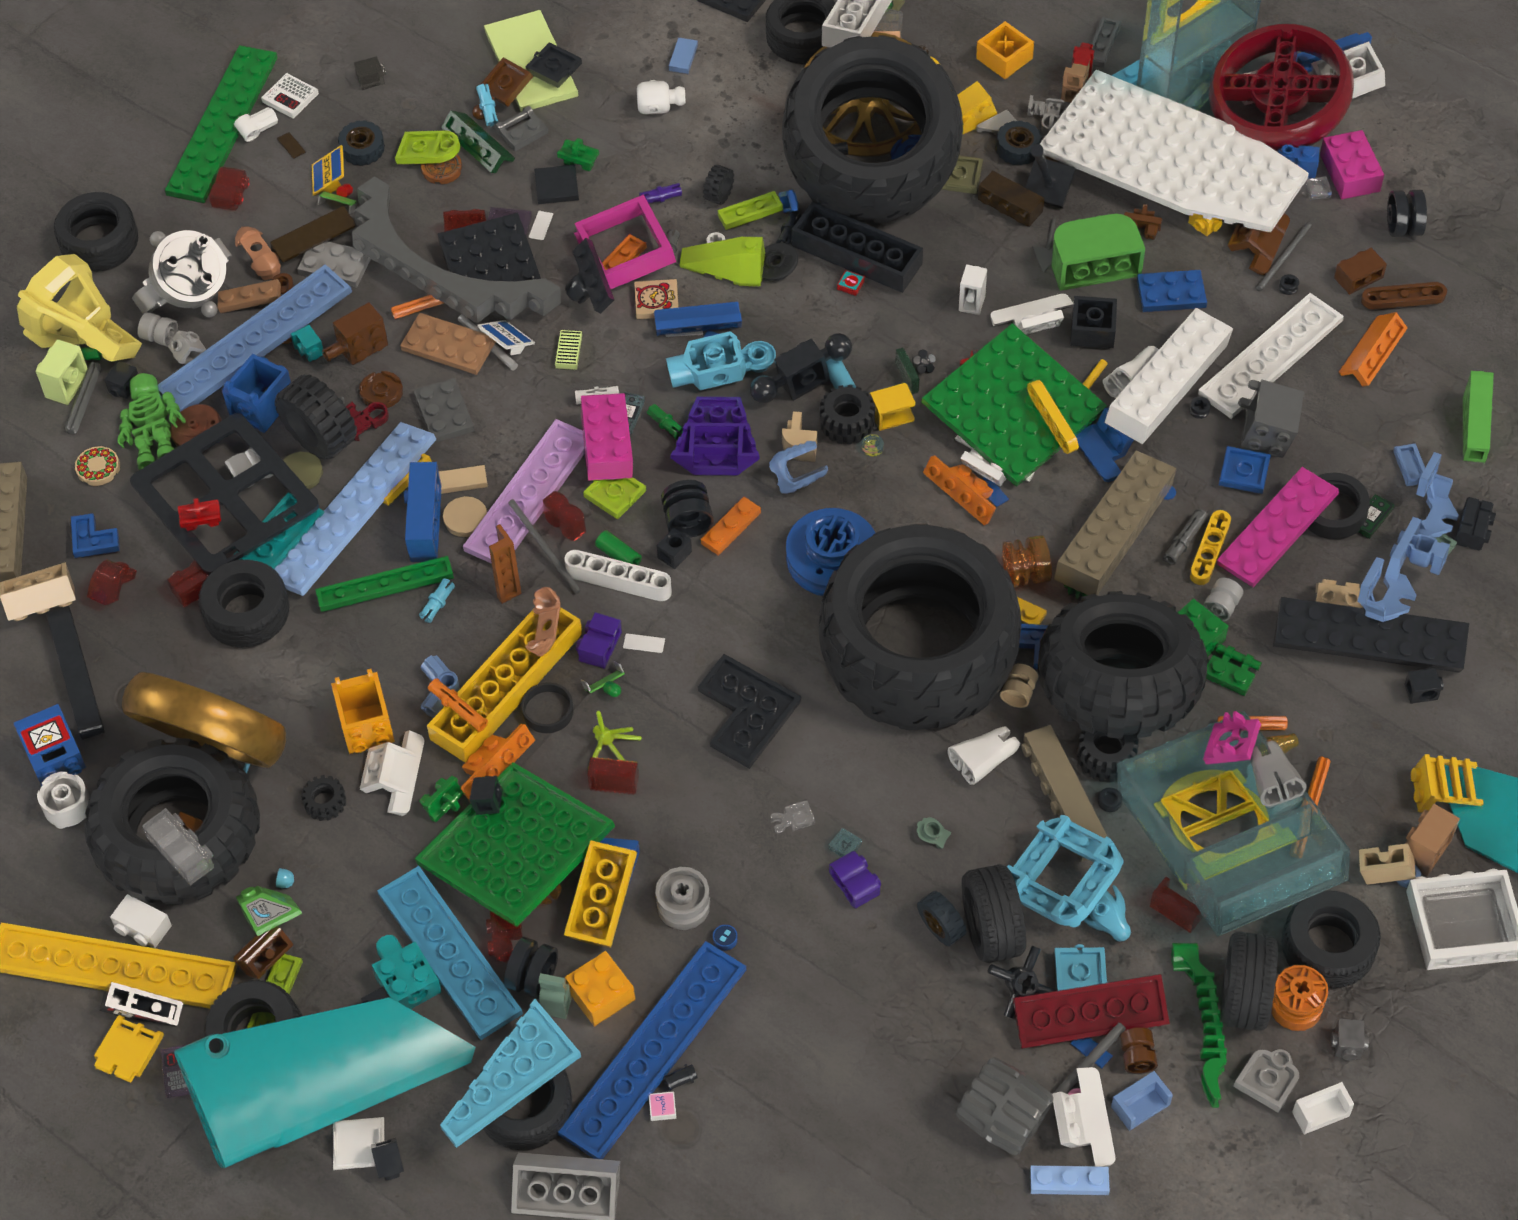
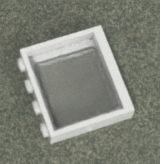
M1489 869L1479 873L1468 871L1461 875L1450 876L1449 874H1442L1432 878L1421 876L1410 880L1406 893L1427 970L1518 960V908L1507 870Z

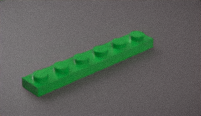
M444 556L315 590L320 610L324 612L438 583L444 578L448 580L454 579L449 558Z

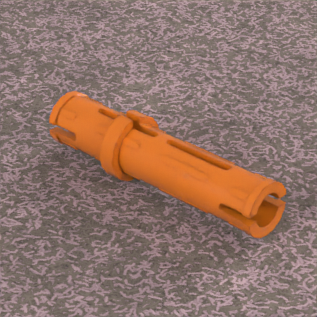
M438 678L429 684L428 691L437 696L445 707H450L478 732L486 728L488 720L463 701L454 689L450 690Z

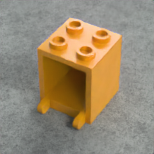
M367 669L368 674L342 681H340L339 677H335V682L331 683L349 754L354 752L361 753L366 749L386 742H395L377 672L372 673V669Z

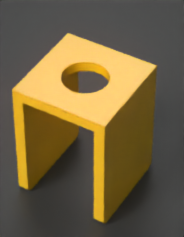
M907 383L870 392V396H872L873 403L875 404V423L879 431L915 421L910 408L915 406V400Z

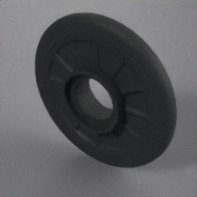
M774 243L766 246L762 279L778 281L789 276L798 264L799 258L795 248L786 243ZM781 259V262L779 264H771L773 260Z

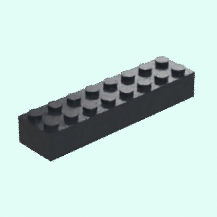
M1281 597L1279 600L1274 647L1430 669L1436 668L1437 670L1458 673L1464 669L1469 623L1402 614L1397 618L1381 622L1365 616L1366 610L1364 608Z

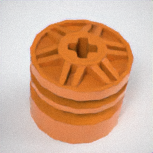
M1293 965L1284 969L1278 975L1275 983L1271 1010L1275 1021L1282 1027L1292 1031H1304L1312 1028L1320 1020L1328 996V984L1323 975L1314 968L1305 965Z

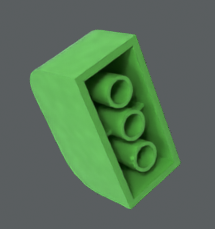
M1122 214L1100 215L1063 223L1056 229L1054 234L1051 267L1059 290L1137 277V274H1142L1145 246L1136 223L1131 218Z

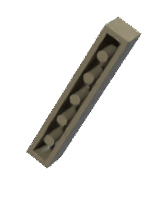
M22 462L0 463V582L21 576L27 475Z
M1048 725L1025 733L1024 743L1021 745L1025 757L1030 758L1032 771L1035 776H1039L1041 789L1045 796H1049L1054 815H1058L1059 818L1060 815L1068 816L1073 823L1105 838L1107 834L1052 726ZM1078 855L1079 858H1080V860H1081V862L1088 860V859H1086V858H1084V857Z

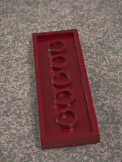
M1161 974L1013 998L1021 1048L1107 1035L1118 1022L1126 1030L1170 1024Z

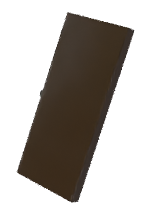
M290 132L277 138L293 159L306 153Z

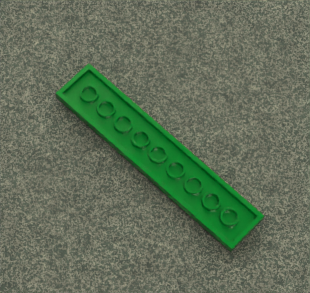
M239 45L165 189L166 196L200 203L206 202L240 134L234 123L242 115L250 114L278 58L276 52Z

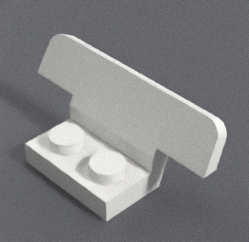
M1058 294L993 311L991 313V322L993 326L1013 322L1017 328L1027 335L1060 326L1064 316L1062 310L1058 309L1073 306V302L1068 295Z
M957 435L955 437L956 441L972 449L970 453L964 452L961 457L962 464L1001 487L1007 479L1002 472L1003 469L994 463L990 464ZM1033 472V473H1032L1028 478H1026L1025 480H1026L1027 482H1030V480H1031L1032 477L1034 476V473H1035V472Z
M409 730L404 734L402 747L386 742L371 747L368 750L360 790L369 793L384 788L392 792L387 813L404 816L410 810L424 745L423 736Z
M1093 1067L1077 1068L1081 1093L1069 1095L1064 1092H1057L1052 1094L1060 1143L1069 1148L1091 1145L1095 1167L1111 1166L1115 1161V1152L1099 1071Z

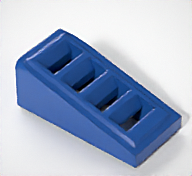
M794 189L779 193L784 213L799 209Z

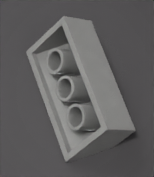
M518 1152L513 1164L511 1213L587 1220H615L620 1180V1161Z

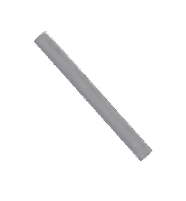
M463 314L458 317V321L464 327L482 332ZM494 344L491 352L512 371L515 370L518 364L498 345Z

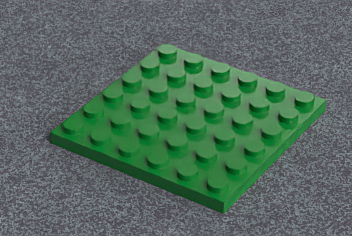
M1013 323L922 397L921 401L922 404L990 464L994 463L1001 467L1004 476L1016 487L1061 449L1030 398L1027 390L1028 383L1040 380L1044 384L1075 436L1098 418L1104 408H1107V405Z
M512 762L497 777L503 789L500 812L476 815L470 804L415 858L417 865L517 927L586 857L590 840L601 842L615 828L613 820Z

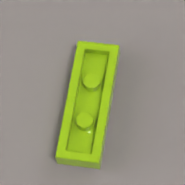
M772 191L717 210L725 230L783 211V204L776 192Z

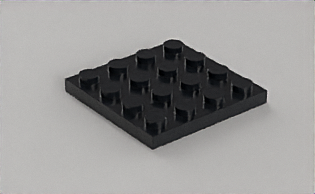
M518 212L437 234L449 272L488 281L516 282L541 279Z

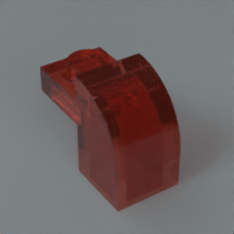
M108 559L104 560L92 575L87 597L105 606L118 601L122 584L135 579L137 571L130 568L126 563H114Z

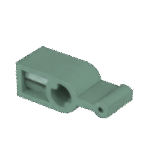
M540 973V1005L549 1016L566 1019L572 1000L570 986L565 983L566 978Z

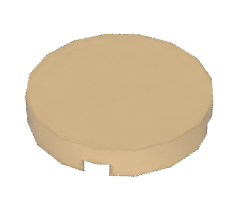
M464 496L448 503L443 512V521L451 534L458 537H469L485 517L487 510L480 500Z

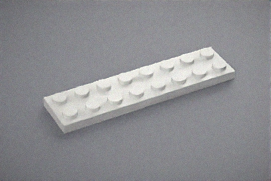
M1309 293L1199 389L1198 395L1208 399L1212 406L1232 419L1244 409V407L1238 405L1239 399L1241 397L1251 399L1255 390L1248 388L1250 380L1260 382L1262 379L1274 382L1343 321L1344 316Z

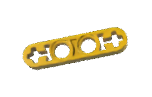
M1040 380L1028 383L1027 390L1030 398L1062 450L1066 454L1078 450L1079 445L1076 436L1044 384Z
M1217 510L1212 513L1191 567L1190 579L1197 585H1205L1209 582L1227 536L1231 516L1224 510ZM1219 519L1223 520L1220 529L1216 528ZM1216 535L1220 538V541L1211 542L1208 537ZM1207 552L1212 554L1213 558L1206 560L1201 554ZM1201 566L1205 567L1204 574H1202V576H1199L1198 573L1200 572Z

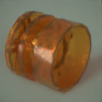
M1043 535L1027 537L1025 548L1020 539L1014 540L1013 544L1011 541L1003 542V569L1007 570L1014 588L1019 587L1020 583L1022 586H1027L1029 575L1034 584L1051 581V558Z

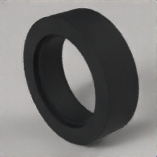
M1333 472L1319 475L1318 477L1338 488L1339 492L1352 498L1357 509L1350 517L1342 520H1330L1319 515L1308 529L1314 534L1328 539H1342L1356 534L1360 531L1368 517L1370 499L1367 489L1359 480L1347 474Z

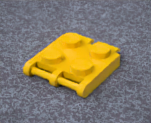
M118 1015L94 1055L97 1060L94 1066L96 1069L108 1074L114 1072L115 1077L131 1083L135 1076L140 1078L163 1039L164 1033L161 1031L154 1032L144 1028V1024H134L125 1020L124 1016ZM122 1024L131 1027L134 1030L132 1031L127 1028L122 1027ZM143 1032V1033H145V1034H148V1035H150V1036H153V1039H152V1038H149V1037H147V1036H144V1035H142L141 1033Z

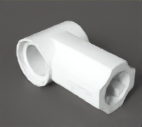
M267 107L251 116L248 114L242 115L235 121L234 126L244 140L250 142L256 139L260 132L278 124V119L274 110Z

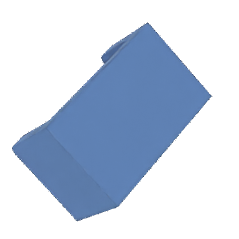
M1153 1071L1115 1095L1111 1108L1130 1131L1171 1104L1173 1095L1156 1072Z

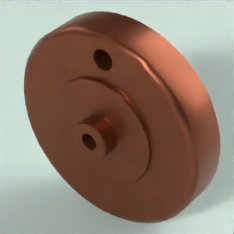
M196 404L189 406L180 412L186 422L183 423L177 417L176 425L178 427L175 428L171 424V438L176 446L179 447L219 423L222 419L218 412L209 405Z

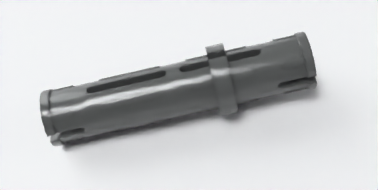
M1196 509L1180 534L1173 538L1171 541L1172 545L1163 555L1165 562L1175 565L1181 554L1188 550L1189 543L1208 518V514L1204 510Z

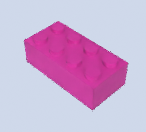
M625 393L581 396V420L588 480L632 478L633 457Z

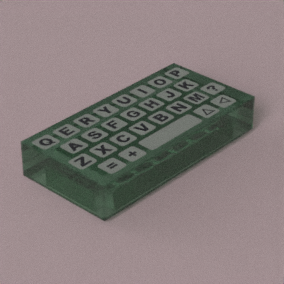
M903 347L896 349L895 363L911 394H916L919 391L920 379Z

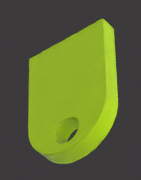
M451 131L405 132L395 160L397 164L446 162L458 154L460 142L457 135Z

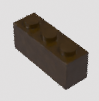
M993 170L978 185V200L1028 227L1043 212L1044 197Z

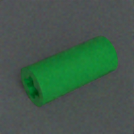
M608 530L603 531L596 539L595 546L610 558L634 565L640 564L642 556Z

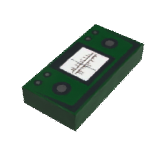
M1375 494L1370 500L1367 520L1360 528L1359 533L1370 539L1393 511L1394 504Z

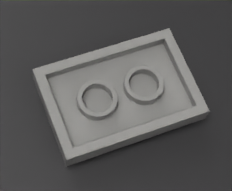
M326 241L306 251L297 270L299 275L310 276L326 264L349 286L357 288L371 258L357 251L354 247Z

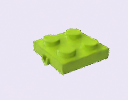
M633 477L593 480V483L583 494L584 498L618 520L646 492V486Z

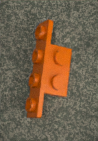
M935 455L931 456L923 473L980 523L987 525L996 510V507L987 500L994 490L987 485L986 481L977 477L968 466L961 464L949 468Z
M520 724L507 739L491 735L462 766L466 774L472 775L461 786V790L469 802L473 778L485 776L498 777L535 741L525 724Z

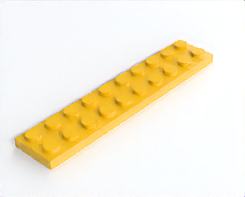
M2 922L0 924V972L99 990H105L108 984L114 982L183 1002V1004L210 1008L214 1004L213 1002L217 1000V997L222 995L223 991H226L229 987L231 988L237 969L236 962Z

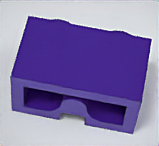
M595 612L592 620H588L586 623L585 633L587 634H584L583 638H579L576 651H578L579 661L605 669L622 634L621 620Z

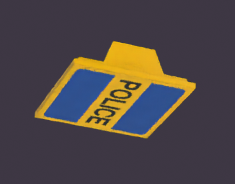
M342 145L312 164L313 196L322 191L332 193L341 186L339 180L344 177Z

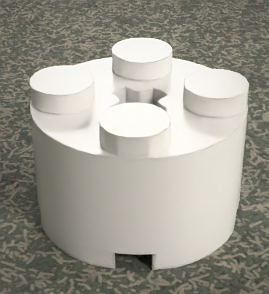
M57 772L48 776L42 782V787L37 793V799L46 819L59 829L76 825L87 818L85 811L90 796L83 780L78 775Z

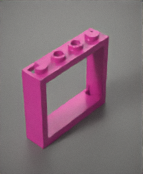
M644 195L574 223L577 230L574 235L578 244L585 238L589 239L594 234L640 215L643 216L659 248L608 270H605L602 265L610 289L676 262L672 246Z

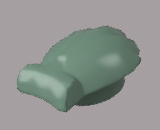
M932 817L923 818L922 821L917 823V834L921 840L935 844L939 849L944 847L947 838L951 835L950 831L944 829L941 823Z

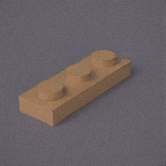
M276 279L219 291L217 308L220 313L272 303L281 296V283Z

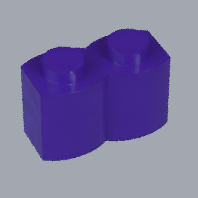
M852 851L830 863L829 873L843 891L847 900L856 909L880 895L881 882L875 873L871 874L867 869L868 864L865 858Z

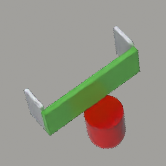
M343 184L337 188V195L328 192L321 193L318 197V205L324 203L327 198L350 205L349 214L355 212L357 201L346 198L352 194L353 187L350 184Z

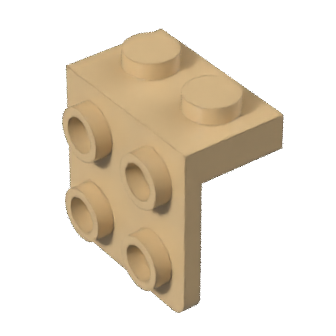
M1323 579L1322 583L1316 584V602L1363 608L1357 602L1360 584L1346 582L1345 586L1336 585L1334 580Z

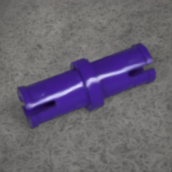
M676 183L665 187L657 186L656 189L640 192L639 196L644 195L648 204L658 201L661 203L665 202V199L682 196V190L679 187L680 184Z

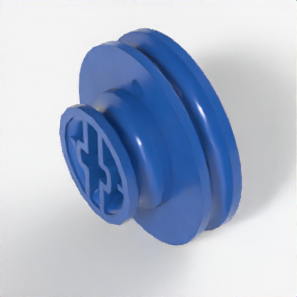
M825 508L806 514L794 524L787 537L786 563L789 573L802 588L813 594L823 596L833 571L839 568L844 555L856 544L860 545L875 534L874 529L863 517L845 509Z

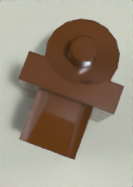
M1143 204V209L1134 208V213H1124L1125 216L1131 218L1136 223L1138 228L1145 229L1144 238L1155 240L1158 231L1161 230L1162 218L1154 217L1155 211L1147 210L1148 204Z

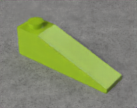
M737 237L682 248L680 268L700 274L708 273L714 275L716 279L722 280L724 278L733 281V284L739 286H761L765 259L763 237Z

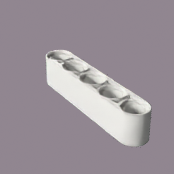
M571 550L565 555L566 571L572 579L657 601H665L672 594L671 579L665 572L580 550Z

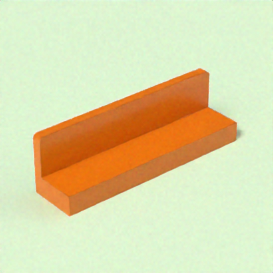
M1397 312L1379 315L1375 318L1340 369L1339 374L1341 376L1354 374L1362 387L1370 385L1407 330V326Z

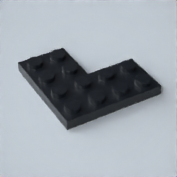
M726 654L722 655L698 686V692L734 711L711 740L710 747L748 769L752 767L801 703V696Z

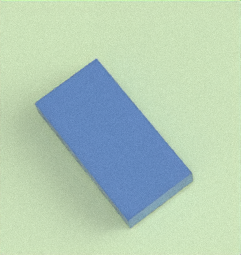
M678 38L669 63V71L689 73L698 47L697 40Z
M1416 443L1394 447L1393 453L1406 486L1418 485L1425 466Z

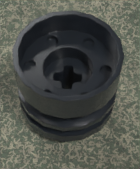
M697 480L677 481L663 490L661 501L669 532L675 528L692 538L704 534L712 527L714 523L713 514L709 505L706 486L702 482Z

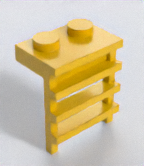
M1425 754L1411 770V781L1414 782L1415 788L1414 801L1417 803L1418 812L1423 813L1425 809L1429 811L1436 802L1482 806L1484 804L1483 800L1476 799L1471 769H1476L1477 762H1471L1467 758L1464 761L1457 760L1456 757H1451V759H1443V756L1433 758L1429 754ZM1444 765L1449 766L1453 796H1449ZM1458 767L1463 769L1467 798L1462 796Z

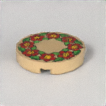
M103 446L92 447L78 456L75 462V471L82 482L84 481L91 486H100L114 479L116 473L118 474L120 471V461L116 453L110 448Z

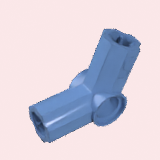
M431 655L424 660L421 670L431 682L438 678L445 686L452 685L448 687L450 690L454 689L456 692L460 690L457 675L450 671L437 655ZM432 692L429 693L421 704V710L432 718L444 707L441 700Z

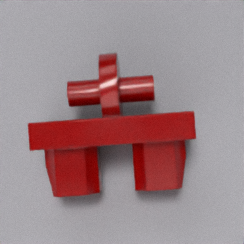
M194 498V504L178 506L180 527L186 528L187 531L196 530L198 525L207 524L210 527L218 526L219 522H221L219 500L200 502L199 498Z

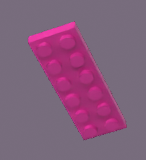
M1302 467L1217 559V565L1254 588L1339 494L1338 488Z

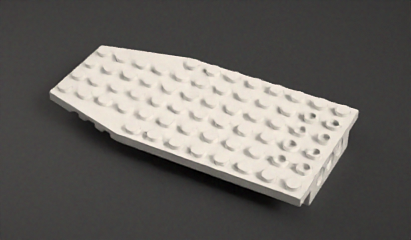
M1095 70L1040 143L1044 149L1043 155L1183 214L1193 216V213L1203 215V218L1212 220V217L1219 218L1228 224L1242 223L1244 227L1270 233L1308 179L1309 174L1263 142L1239 133L1231 124H1227L1222 120L1099 70Z

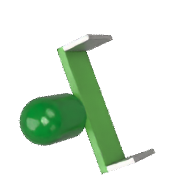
M614 661L613 663L617 671L590 686L587 682L581 680L583 687L589 693L603 687L606 694L611 697H618L621 694V687L613 681L625 674L621 664Z

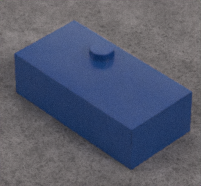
M410 462L408 490L404 491V502L407 504L405 542L411 562H425L438 558L442 483L437 462Z

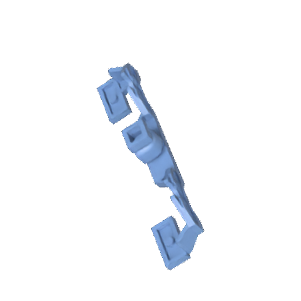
M1433 453L1419 479L1416 495L1424 497L1427 494L1426 503L1430 508V512L1425 520L1413 517L1406 531L1400 532L1397 544L1393 545L1390 553L1391 559L1384 577V583L1388 590L1383 600L1375 602L1372 592L1381 576L1384 559L1376 557L1361 584L1357 602L1366 610L1365 616L1384 622L1409 612L1410 606L1404 605L1399 601L1401 598L1413 601L1416 599V593L1407 576L1400 574V569L1407 557L1410 563L1421 567L1432 565L1430 572L1437 575L1440 574L1446 562L1450 544L1439 543L1436 537L1452 531L1453 526L1444 523L1442 519L1448 518L1457 521L1459 515L1448 497L1453 480L1437 474L1442 454Z

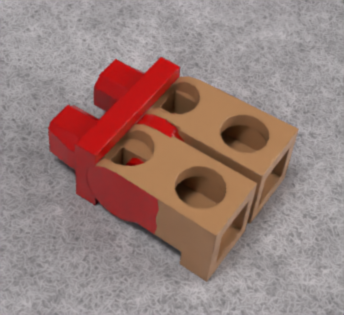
M1082 42L1080 47H1074L1072 68L1066 67L1064 71L1061 100L1071 103L1092 76L1095 52L1092 44Z

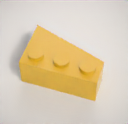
M978 81L957 95L962 110L963 134L976 129L978 124L997 115L990 95Z

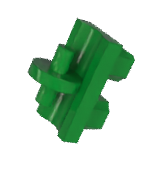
M577 138L574 142L566 139L562 148L557 152V157L563 159L564 164L574 165L576 163L581 165L582 169L586 171H591L599 155L598 149L583 145V140Z
M452 775L448 779L440 778L435 785L436 792L432 796L425 794L419 801L434 822H437L449 809L455 812L460 809L458 800L464 793L458 784L457 778Z

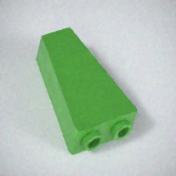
M1471 371L1463 395V461L1486 463L1490 450L1493 396V373Z

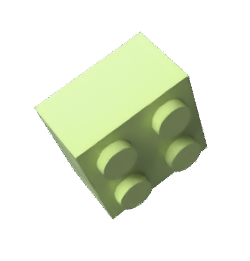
M57 339L54 345L49 348L43 361L36 368V374L45 398L68 405L81 387L88 368L80 346Z

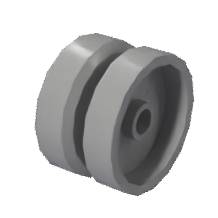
M689 867L670 869L660 877L655 891L659 917L667 926L678 930H688L696 928L705 921L710 910V893L706 878L699 871Z

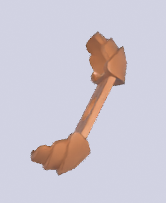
M248 226L241 227L235 237L236 247L243 246L253 261L251 268L258 276H261L263 280L273 279L275 275L280 273L281 264L279 256L268 247L261 237L263 234L261 231ZM254 244L262 245V249L259 251H252L250 248Z
M542 587L534 593L535 599L533 603L535 607L533 611L535 614H539L535 640L529 641L525 648L538 656L545 655L556 640L561 602L559 596L550 587ZM552 620L551 627L543 631L544 624Z

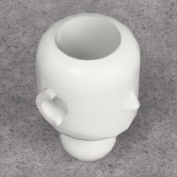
M655 80L641 82L637 85L638 111L642 114H663L670 110V104L678 106L686 104L684 87L678 86L675 89H669L667 82Z

